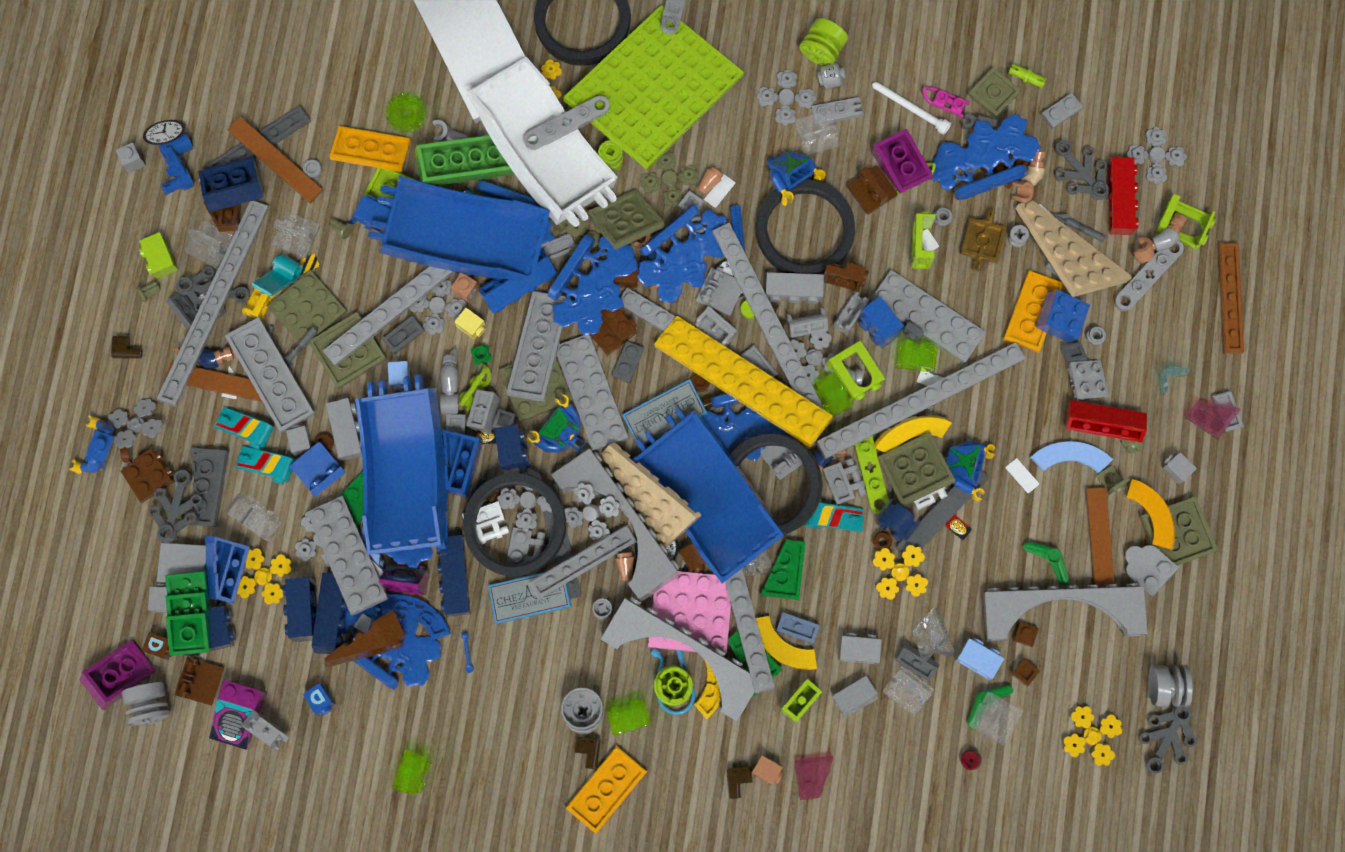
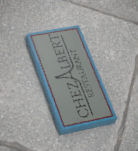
M689 379L624 413L623 417L634 439H642L647 446L651 442L646 438V431H650L655 439L658 440L673 428L665 418L666 415H671L677 424L682 421L674 410L676 407H679L686 416L690 415L692 411L698 412L701 417L708 413Z
M544 573L489 585L495 624L572 607L567 583L537 600L528 583Z

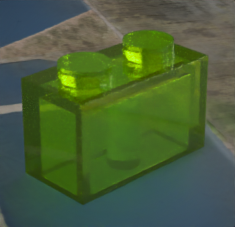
M903 340L898 345L896 369L934 373L938 346H933V343L929 342L915 344L912 340Z
M835 372L814 383V390L818 398L823 402L824 410L833 415V419L853 408L854 404Z
M640 699L629 701L628 706L621 708V705H616L609 708L610 711L606 712L613 736L652 725L644 701L640 702Z
M405 750L392 789L416 797L418 793L421 794L425 782H422L424 775H428L432 763H429L430 758Z

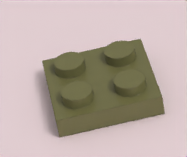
M993 67L969 91L968 95L996 119L1020 94L1021 90Z

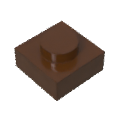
M1019 622L1013 641L1032 648L1039 628Z
M1023 659L1011 675L1028 687L1040 670L1026 659Z

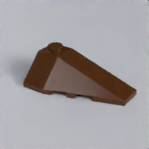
M394 611L388 612L371 623L372 627L366 633L359 632L356 634L351 644L345 643L325 657V666L331 667L386 653L392 649L395 651L402 647L403 642H405V634Z

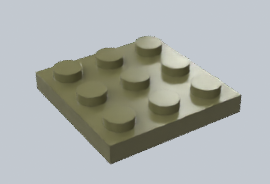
M637 190L618 197L612 203L609 201L607 203L608 206L605 208L598 206L587 211L588 218L615 250L664 228V221Z
M311 270L267 305L298 342L312 326L318 329L314 336L316 337L348 313Z
M357 312L309 341V344L337 389L342 388L387 360L374 338H371L336 367L323 352L325 348L362 320Z
M556 359L545 402L510 396L520 423L558 408L560 405L555 402V399L557 398L562 402L564 397L561 393L569 398L568 402H573ZM514 364L499 369L507 389Z
M930 432L878 457L903 507L956 482Z
M1196 496L1168 506L1175 526L1173 550L1152 544L1154 539L1152 519L1149 513L1140 516L1151 545L1159 549L1177 566L1218 551Z

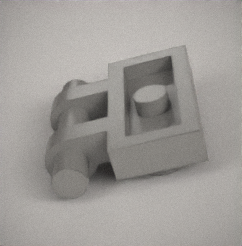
M853 458L846 461L848 466L846 469H843L841 462L823 469V474L836 505L855 499L853 494L855 490L858 491L860 497L867 495L866 485L860 478L858 465H855ZM851 474L855 484L850 485L846 476Z
M513 527L506 564L525 563L540 555L546 543L544 541L545 533L538 532L537 539H531L532 531H524L523 529ZM530 545L535 546L533 556H528Z

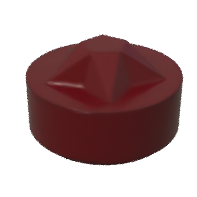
M967 750L962 754L961 764L965 769L976 770L981 766L982 758L977 751Z

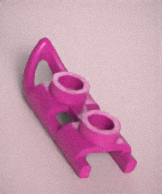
M925 86L923 88V96L929 104L959 117H964V114L961 112L964 105H969V101L934 87ZM926 90L937 93L934 102L928 98ZM948 103L952 105L951 109L945 107L944 104Z

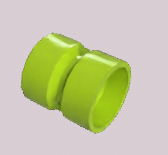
M611 140L602 143L598 150L599 156L613 172H616L623 165V151Z

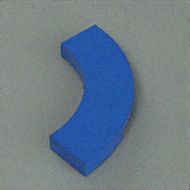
M386 594L388 599L379 603L382 615L393 610L396 615L408 616L418 621L427 630L432 641L451 635L442 616L421 599L402 594Z

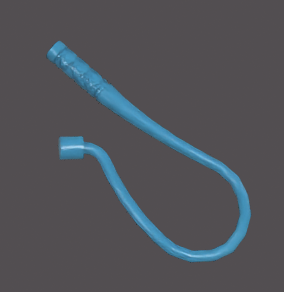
M654 648L651 655L660 659L659 673L663 669L664 658L661 652ZM676 650L681 668L687 671L683 651ZM693 687L691 701L683 710H670L658 697L657 700L661 708L667 713L673 715L684 714L694 705L696 698L695 689Z

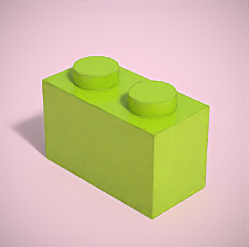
M161 232L139 240L141 245L139 251L142 257L147 259L148 264H146V268L150 275L153 274L159 279L178 271L167 241Z
M807 679L780 711L796 724L820 696L822 691Z

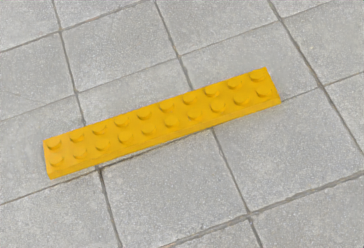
M679 316L675 317L654 343L656 348L808 447L814 444L833 419V415Z

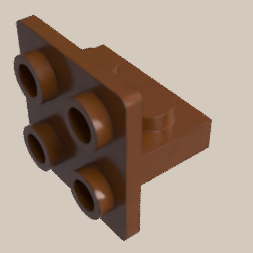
M866 166L860 170L859 177L847 184V188L867 215L898 195L878 166L870 170Z

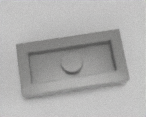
M1070 93L1045 110L1041 116L1050 128L1054 129L1082 110L1083 106Z

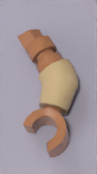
M1037 151L1033 161H1030V166H1027L1028 175L1023 177L1021 181L1015 180L1013 182V186H1017L1018 190L1016 195L1012 196V200L1023 203L1031 200L1034 193L1033 187L1044 175L1045 168H1043L1044 162H1042V159H1045L1046 152Z

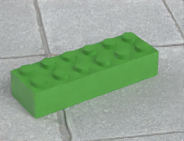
M490 135L416 145L414 151L420 182L434 186L515 175Z

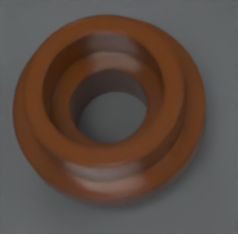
M878 532L873 537V545L879 551L883 548L889 549L892 545V538L887 532ZM879 539H885L886 544L881 545Z

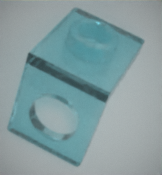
M1169 366L1167 369H1163L1159 373L1160 395H1165L1168 392L1167 377H1185L1189 373V368Z

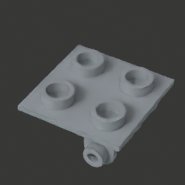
M711 267L696 301L730 316L742 291L734 277L723 273L724 270L719 267L716 269Z
M1101 360L1069 363L1070 365L1067 370L1070 374V382H1074L1071 385L1072 388H1075L1073 390L1074 399L1084 401V399L1109 397Z
M766 446L765 449L760 451L762 458L779 480L803 464L795 453L785 447Z

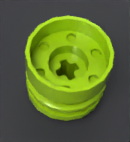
M817 18L799 48L809 60L820 66L833 64L839 56V51L847 43L848 35L834 22L824 18Z

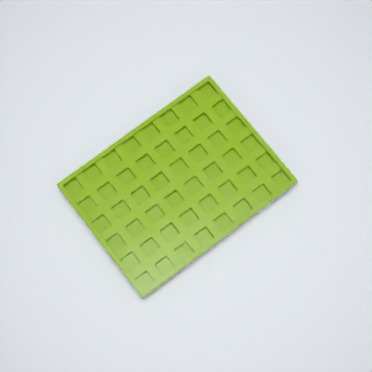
M662 5L563 98L564 102L570 107L575 108L597 96L606 97L610 104L609 112L597 118L591 124L646 170L744 75V71L682 21H680L679 29L675 34L669 35L664 33L660 27L665 8ZM671 22L665 23L666 26H668L669 28H673L675 26ZM600 101L596 103L595 108L603 110L606 105Z

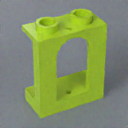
M1173 194L1167 203L1155 232L1161 233L1163 229L1167 228L1175 211L1197 221L1201 225L1202 231L1199 236L1191 237L1180 232L1178 239L1184 245L1197 250L1201 245H1205L1209 237L1206 233L1208 229H1212L1216 221L1213 218L1216 212L1213 211L1211 214L1205 213L1180 202L1181 196Z
M920 212L915 216L912 225L911 268L930 269L933 263L935 251L922 250L923 229L932 228L936 214Z
M861 341L825 363L829 370L833 368L851 396L848 399L849 402L854 399L857 402L867 396L865 394L867 391H876L882 387L880 383L885 380ZM858 354L872 377L870 385L867 387L858 386L843 365V361Z

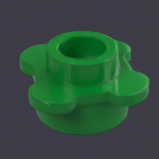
M488 345L471 349L475 365H480L483 362L489 363L492 360L488 352Z

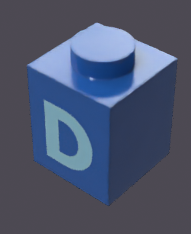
M319 683L303 694L316 715L321 714L324 716L333 710L331 707L335 703L323 684Z

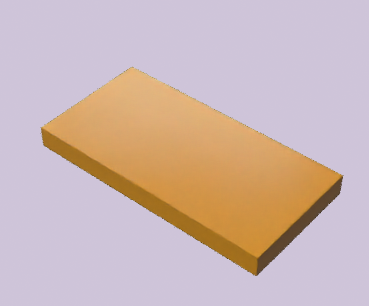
M338 126L329 157L330 160L403 172L411 145V138Z
M1029 270L1003 340L1011 343L1016 342L1021 347L1039 353L1047 333L1035 328L1047 293L1057 289L1062 291L1064 287L1063 282Z
M616 746L566 809L597 834L647 771Z

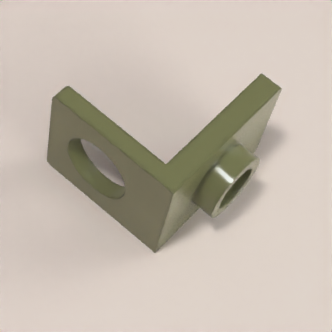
M1113 466L1108 467L1096 476L1103 487H1106L1109 495L1113 492L1120 493L1127 488L1125 484L1130 481L1129 477L1122 480ZM1105 474H1113L1115 477L1114 483H1106L1104 480Z

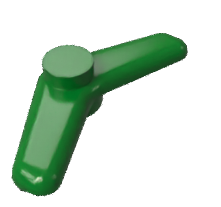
M1027 541L1023 545L1025 551L1044 558L1051 564L1061 586L1065 587L1069 584V576L1059 549Z
M1004 685L978 691L967 721L968 726L971 729L976 728L986 707L991 705L993 701L1012 694L1014 691L1012 686Z

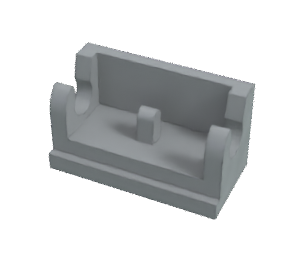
M857 292L851 295L832 324L834 328L847 336L858 321L862 309L868 305L870 300L866 297L860 298Z
M710 306L696 320L695 326L700 331L725 347L737 336V330Z
M824 307L820 308V314L792 319L791 314H786L791 338L828 331V318Z
M476 390L466 426L476 432L480 430L490 435L500 398L493 392Z
M867 676L832 697L845 719L877 700L878 693Z
M255 710L241 724L243 728L275 750L279 749L278 743L280 740L286 742L289 739L283 730Z

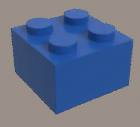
M1058 289L1049 292L1046 295L1035 328L1066 342L1078 340L1090 304Z
M881 296L863 308L859 317L861 328L864 331H868L871 334L873 343L876 346L879 345L882 349L898 338L904 327Z

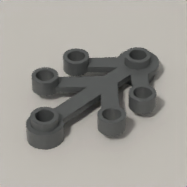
M1066 140L1059 141L1055 147L1056 154L1064 157L1077 172L1065 171L1060 168L1054 174L1057 181H1063L1064 179L1084 180L1089 186L1071 182L1067 187L1068 194L1075 195L1077 192L1088 193L1094 199H1105L1109 194V187L1104 183L1107 163L1104 160H1099L1096 163L1097 180H1095L1091 175L1092 158L1095 154L1094 148L1087 146L1083 150L1082 155L1085 158L1083 167L1070 152L1071 144ZM1059 148H1064L1065 152H1061ZM1089 150L1092 154L1087 155L1086 151ZM1098 164H1102L1104 168L1100 169ZM1061 172L1064 176L1059 177L1057 173ZM1070 186H1074L1076 190H1070ZM1096 189H1101L1102 193H1097Z
M205 267L201 273L192 278L182 277L176 283L178 293L189 297L194 304L196 312H198L197 307L202 304V301L198 299L195 292L202 293L205 296L213 280L205 285H199L198 283L205 278H214L215 272L212 267ZM212 271V274L206 275V272ZM189 285V288L183 289V286ZM238 287L234 291L231 290L228 298L235 299L236 302L241 304L246 303L250 297L245 287ZM240 295H245V298L239 299ZM224 307L222 308V312L220 313L219 317L225 315Z
M179 470L174 476V480L178 485L172 505L167 498V492L163 488H158L154 492L155 498L161 502L168 514L167 522L165 523L161 517L162 510L159 507L153 506L149 509V515L159 527L158 539L163 543L173 542L177 537L178 531L188 525L194 526L198 523V517L194 513H188L185 519L175 524L177 517L193 507H201L204 503L203 498L195 494L190 500L180 506L185 488L192 480L191 475L186 470ZM187 477L186 481L182 482V479ZM163 492V496L158 497V494ZM200 498V501L195 504L194 501ZM155 510H158V513L156 515H153V512ZM194 516V520L189 522L190 517ZM170 531V535L165 537V534Z
M1180 704L1179 707L1174 706L1170 713L1148 717L1147 722L1151 727H1157L1162 722L1173 720L1169 728L1151 733L1143 732L1138 737L1141 744H1149L1152 740L1163 738L1154 758H1150L1146 762L1148 772L1157 774L1163 770L1164 764L1162 759L1171 742L1175 752V763L1181 765L1187 762V755L1183 752L1177 730L1181 725L1185 736L1183 744L1186 747L1195 746L1196 738L1193 736L1188 722L1192 716L1189 707H1183ZM1179 710L1184 712L1183 717L1178 716ZM1152 717L1157 719L1156 725L1152 724ZM1144 734L1148 736L1147 742L1142 740ZM1188 737L1193 740L1191 745L1187 743ZM1178 755L1183 756V762L1178 761ZM1152 762H1155L1157 764V768L1155 770L1151 768Z

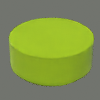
M745 300L741 305V314L746 319H754L755 316L747 300Z

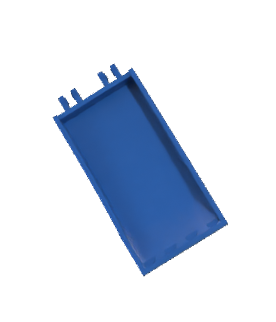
M401 176L399 177L397 188L381 186V192L394 196V199L380 196L377 200L380 204L391 207L388 222L372 221L371 223L372 227L384 230L385 234L369 232L368 234L369 238L382 242L381 254L459 273L533 282L550 210L516 200L495 199L449 190Z
M420 374L415 375L416 390L414 391L412 390L410 377L406 376L403 378L404 392L388 394L385 380H380L378 382L380 396L376 395L374 383L368 382V397L355 399L363 461L364 516H362L367 555L443 545L445 467L441 422L436 388L424 389Z
M676 407L674 410L682 421L677 424L671 415H666L665 418L673 428L658 440L655 439L650 431H646V438L652 445L647 448L642 439H636L635 442L643 452L633 458L636 464L640 463L652 475H655L662 486L665 488L669 487L677 493L681 499L688 503V507L691 510L701 514L686 530V533L699 551L698 553L723 584L782 538L784 533L752 484L700 414L692 411L690 415L686 416L679 407Z

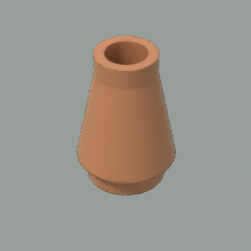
M714 167L707 169L697 189L706 195L708 191L722 181L723 175Z
M632 552L618 553L615 560L621 575V581L632 580L634 567Z

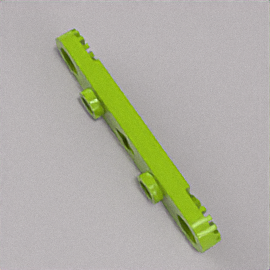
M873 436L855 444L854 447L862 479L866 485L865 490L870 509L874 514H878L881 510L875 508L874 502L882 500L886 504L889 499L876 448L873 446ZM868 463L871 466H875L872 473L869 470H865Z

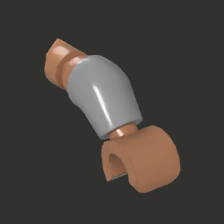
M1175 213L1167 228L1152 237V241L1146 237L1138 238L1141 249H1137L1134 252L1136 260L1140 263L1148 262L1154 257L1155 249L1160 251L1171 248L1178 241L1179 233L1187 218Z

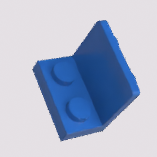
M320 442L316 443L290 465V468L314 497L345 473Z

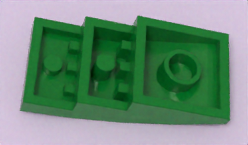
M206 571L165 575L167 595L165 596L167 616L165 618L170 656L210 652V616Z

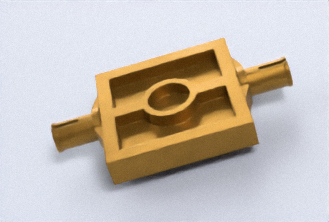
M991 209L987 210L985 219H969L961 250V255L975 259L972 270L975 271L977 268L978 272L981 269L982 261L998 263L1007 228L993 222L995 211L992 210L991 212Z

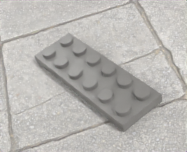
M892 270L870 299V302H873L881 296L901 323L907 325L908 322H911L925 332L924 338L963 364L966 363L986 333Z
M532 292L507 389V396L545 402L563 331L562 326L553 322L555 316L553 315L552 308L554 305L564 302L567 299L566 296H560L559 299L553 300L548 297L547 293Z
M259 317L225 335L280 433L315 415Z
M583 335L559 344L557 358L592 452L606 448L612 443L617 444L628 440V435L590 335Z
M340 496L308 511V517L350 614L353 616L387 600L386 592L383 586L378 583V574L370 556L367 555V549L344 497Z

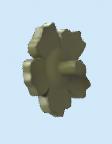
M1121 439V444L1124 448L1127 447L1126 452L1129 454L1135 453L1136 450L1141 452L1144 449L1143 443Z

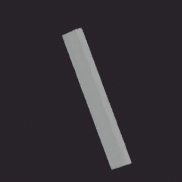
M626 525L533 579L528 585L537 600L637 541Z

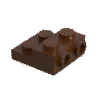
M858 262L847 263L846 269H843L838 264H827L824 283L859 292L860 287L865 286L869 271Z
M623 307L615 311L601 310L603 322L596 334H589L606 356H609L637 334L635 329L637 324L631 317L629 319L626 318Z
M152 448L136 457L135 462L121 470L122 475L141 503L153 497L156 489H165L175 482L172 478L174 475L169 466L165 467L162 463L164 458L158 450L154 451Z

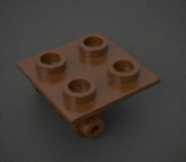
M187 657L174 695L212 706L224 667Z

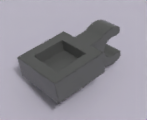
M965 114L964 119L969 120L970 123H963L962 128L969 130L975 126L978 120L989 122L992 128L995 129L997 120Z

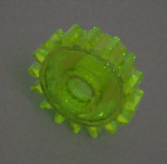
M403 93L400 94V98L394 96L395 101H388L390 107L385 108L387 112L385 116L389 120V126H393L394 131L399 129L401 134L405 131H408L409 134L412 130L418 131V127L424 125L422 120L426 119L424 114L426 108L423 106V101L419 100L417 95L412 98L411 93H408L407 97H404ZM406 111L410 112V113H409L408 115H406V116H403V115H402V114H403L404 112H406Z

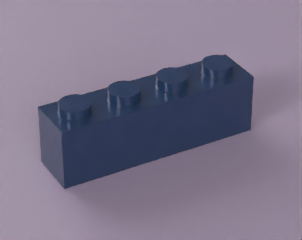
M462 535L448 536V548L442 550L436 548L437 555L440 554L441 562H438V573L442 574V581H439L440 593H443L444 601H441V611L445 612L447 617L471 615L464 537Z
M322 573L311 644L314 653L331 654L343 645L341 630L345 629L346 619L343 616L344 611H347L348 607L333 573Z

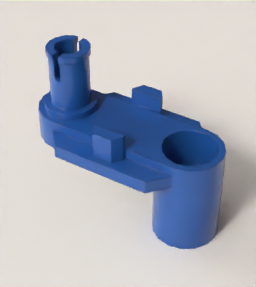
M183 133L178 139L170 143L158 145L169 167L166 169V173L169 177L175 176V179L161 184L164 194L168 195L178 189L185 191L194 187L190 175L179 158V155L193 149L188 136Z

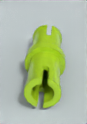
M1015 63L1012 64V68H1010L1008 73L1022 79L1024 83L1029 82L1043 89L1047 81L1046 77L1034 73L1032 69L1029 68L1027 70Z

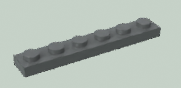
M557 484L549 485L560 498ZM543 511L550 542L554 529L553 513ZM567 528L563 544L557 555L553 558L555 567L573 557ZM575 578L567 583L570 599L581 597L578 579Z

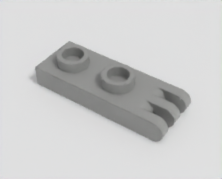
M860 97L812 106L811 110L815 126L863 117L864 112L858 111L862 109V104H858L861 102Z

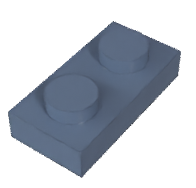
M782 613L776 632L814 644L820 625Z

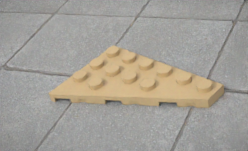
M1033 200L1016 206V211L1072 297L1127 283L1131 280L1132 277L1129 273Z
M616 443L610 444L601 453L605 462L613 471L615 478L622 485L624 492L634 504L635 509L645 519V525L651 528L657 536L655 540L659 545L662 543L665 548L669 547L701 516L699 512L695 513L688 507V503L681 499L671 488L662 486L658 482L659 479L652 475L643 465L633 462L630 459V455L623 451Z

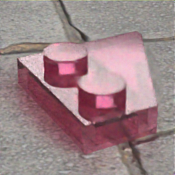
M1197 401L1186 416V419L1219 440L1241 409Z
M833 755L795 760L800 800L820 798L833 761Z

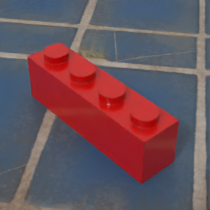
M1112 157L1108 163L1110 235H1132L1139 226V219L1136 218L1138 200H1135V193L1138 191V182H1135V175H1137L1138 166L1135 164V158Z
M1070 400L1066 411L1065 429L1142 443L1147 431V413Z

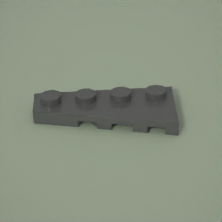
M190 448L193 463H191L194 474L193 490L195 494L200 495L204 500L201 507H194V513L198 517L196 525L217 527L229 452L226 450ZM197 498L194 503H198L200 498Z

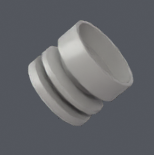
M1152 665L1150 667L1148 689L1153 707H1168L1170 701L1175 707H1179L1180 704L1183 707L1190 706L1193 684L1188 665H1180L1179 667L1172 665L1170 672L1166 665Z
M162 682L143 684L121 692L123 704L134 706V708L125 712L126 716H135L127 720L128 726L150 725L170 716L168 710H162L168 707V703L158 702L159 699L166 696L164 683Z
M576 688L564 697L561 704V714L566 725L573 732L589 734L597 730L602 724L604 707L600 697L593 690ZM582 708L587 710V716L585 717L580 715V709Z

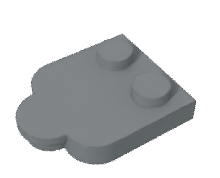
M1147 545L1143 548L1133 546L1126 551L1125 557L1129 563L1126 569L1128 576L1141 587H1144V590L1152 597L1180 568L1155 546Z

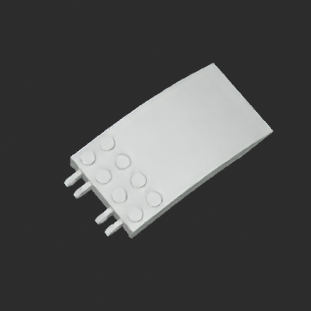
M414 0L475 124L478 123L481 119L467 94L468 91L525 57L497 0Z
M524 57L468 91L467 94L494 144L530 195L541 208L550 210L549 217L556 225L567 219L574 227H577L579 220L574 214L576 213L581 220L586 221L588 215L583 209L585 206L595 200L601 208L607 207L608 202L603 195L611 203L616 201L617 198L611 189L615 185L617 176L593 150L578 129L535 151L525 146L524 135L528 131L565 113V110L550 88V83L530 60ZM565 119L562 126L566 125L569 127L571 121ZM531 136L528 139V143L534 145L539 139L536 136Z

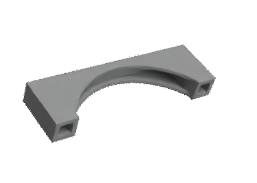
M589 448L551 475L563 494L573 492L580 483L585 485L591 484L596 496L605 499L608 496H613L615 502L620 503L619 509L631 522L638 544L636 569L632 581L628 585L637 599L642 602L679 576L677 572L679 567L673 559L669 560L666 554L668 552L662 543L660 545L657 544L655 541L657 536L651 528L647 530L644 525L646 521L640 513H635L632 509L635 506L630 498L625 499L622 495L624 490L620 484L612 481L611 477L613 475L607 467H602L600 456L597 452L592 453Z
M1117 584L1106 585V588H1098V585H1088L1086 589H1079L1078 586H1067V589L1059 590L1058 586L1047 587V590H1039V587H1028L1027 591H1019V588H1007V591L1001 592L999 588L988 589V592L983 594L986 641H1006L1008 639V632L1024 613L1042 603L1054 600H1074L1089 604L1101 610L1116 622L1123 630L1124 637L1145 636L1148 633L1144 587H1138V584H1126V587L1118 588Z
M626 597L601 640L617 650L624 643L647 637L669 638L688 645L705 659L717 679L722 698L720 712L738 721L755 692L750 672L742 667L743 663L735 658L730 660L725 657L726 653L717 647L715 650L708 646L709 643L700 637L695 639L691 636L692 632L683 627L681 629L675 627V622L669 618H660L657 616L658 612L650 607L645 609L640 606L641 602L634 597H630V599Z

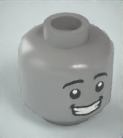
M838 63L821 66L820 71H818V78L821 86L831 89L841 86L843 79L846 78L844 67L840 68Z

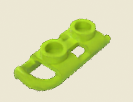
M482 364V371L479 376H474L470 380V389L462 392L459 396V405H465L467 412L471 410L474 400L472 394L474 391H484L491 381V371L487 365ZM485 374H486V375H487V378H486V381L484 382L482 379L484 378V376H485Z

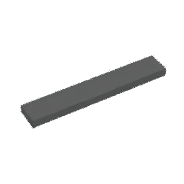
M299 105L258 133L274 146L311 121ZM240 143L206 166L212 168L249 157L255 158L256 156Z
M981 471L978 486H974V489L980 488L989 479L983 471ZM954 486L947 493L948 496L943 498L922 519L921 524L907 541L902 540L896 548L901 553L906 552L908 545L922 549L971 498L972 494H967Z

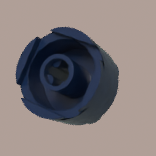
M889 499L876 516V524L883 530L887 528L893 532L891 536L900 543L902 540L907 541L921 522L919 520L915 522L913 520L915 516L899 503L893 505V500Z

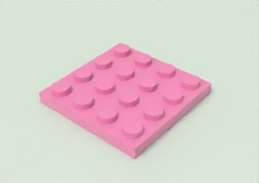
M677 571L679 575L677 578L654 593L652 609L658 612L657 616L664 619V617H667L674 621L675 627L679 629L683 627L692 632L691 636L695 639L700 637L707 641L710 648L715 650L717 647L727 653L731 602L725 582L722 584L716 575ZM649 637L648 648L696 652L688 645L673 639Z

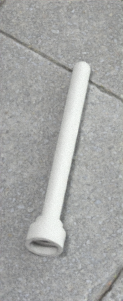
M878 82L872 84L875 90L936 126L935 128L940 134L945 135L952 124L946 119L939 120Z

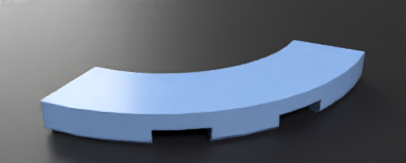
M1073 441L1051 444L1030 457L1043 471L1061 462L1076 461L1089 466L1097 473L1101 472L1113 460L1108 454L1092 445Z

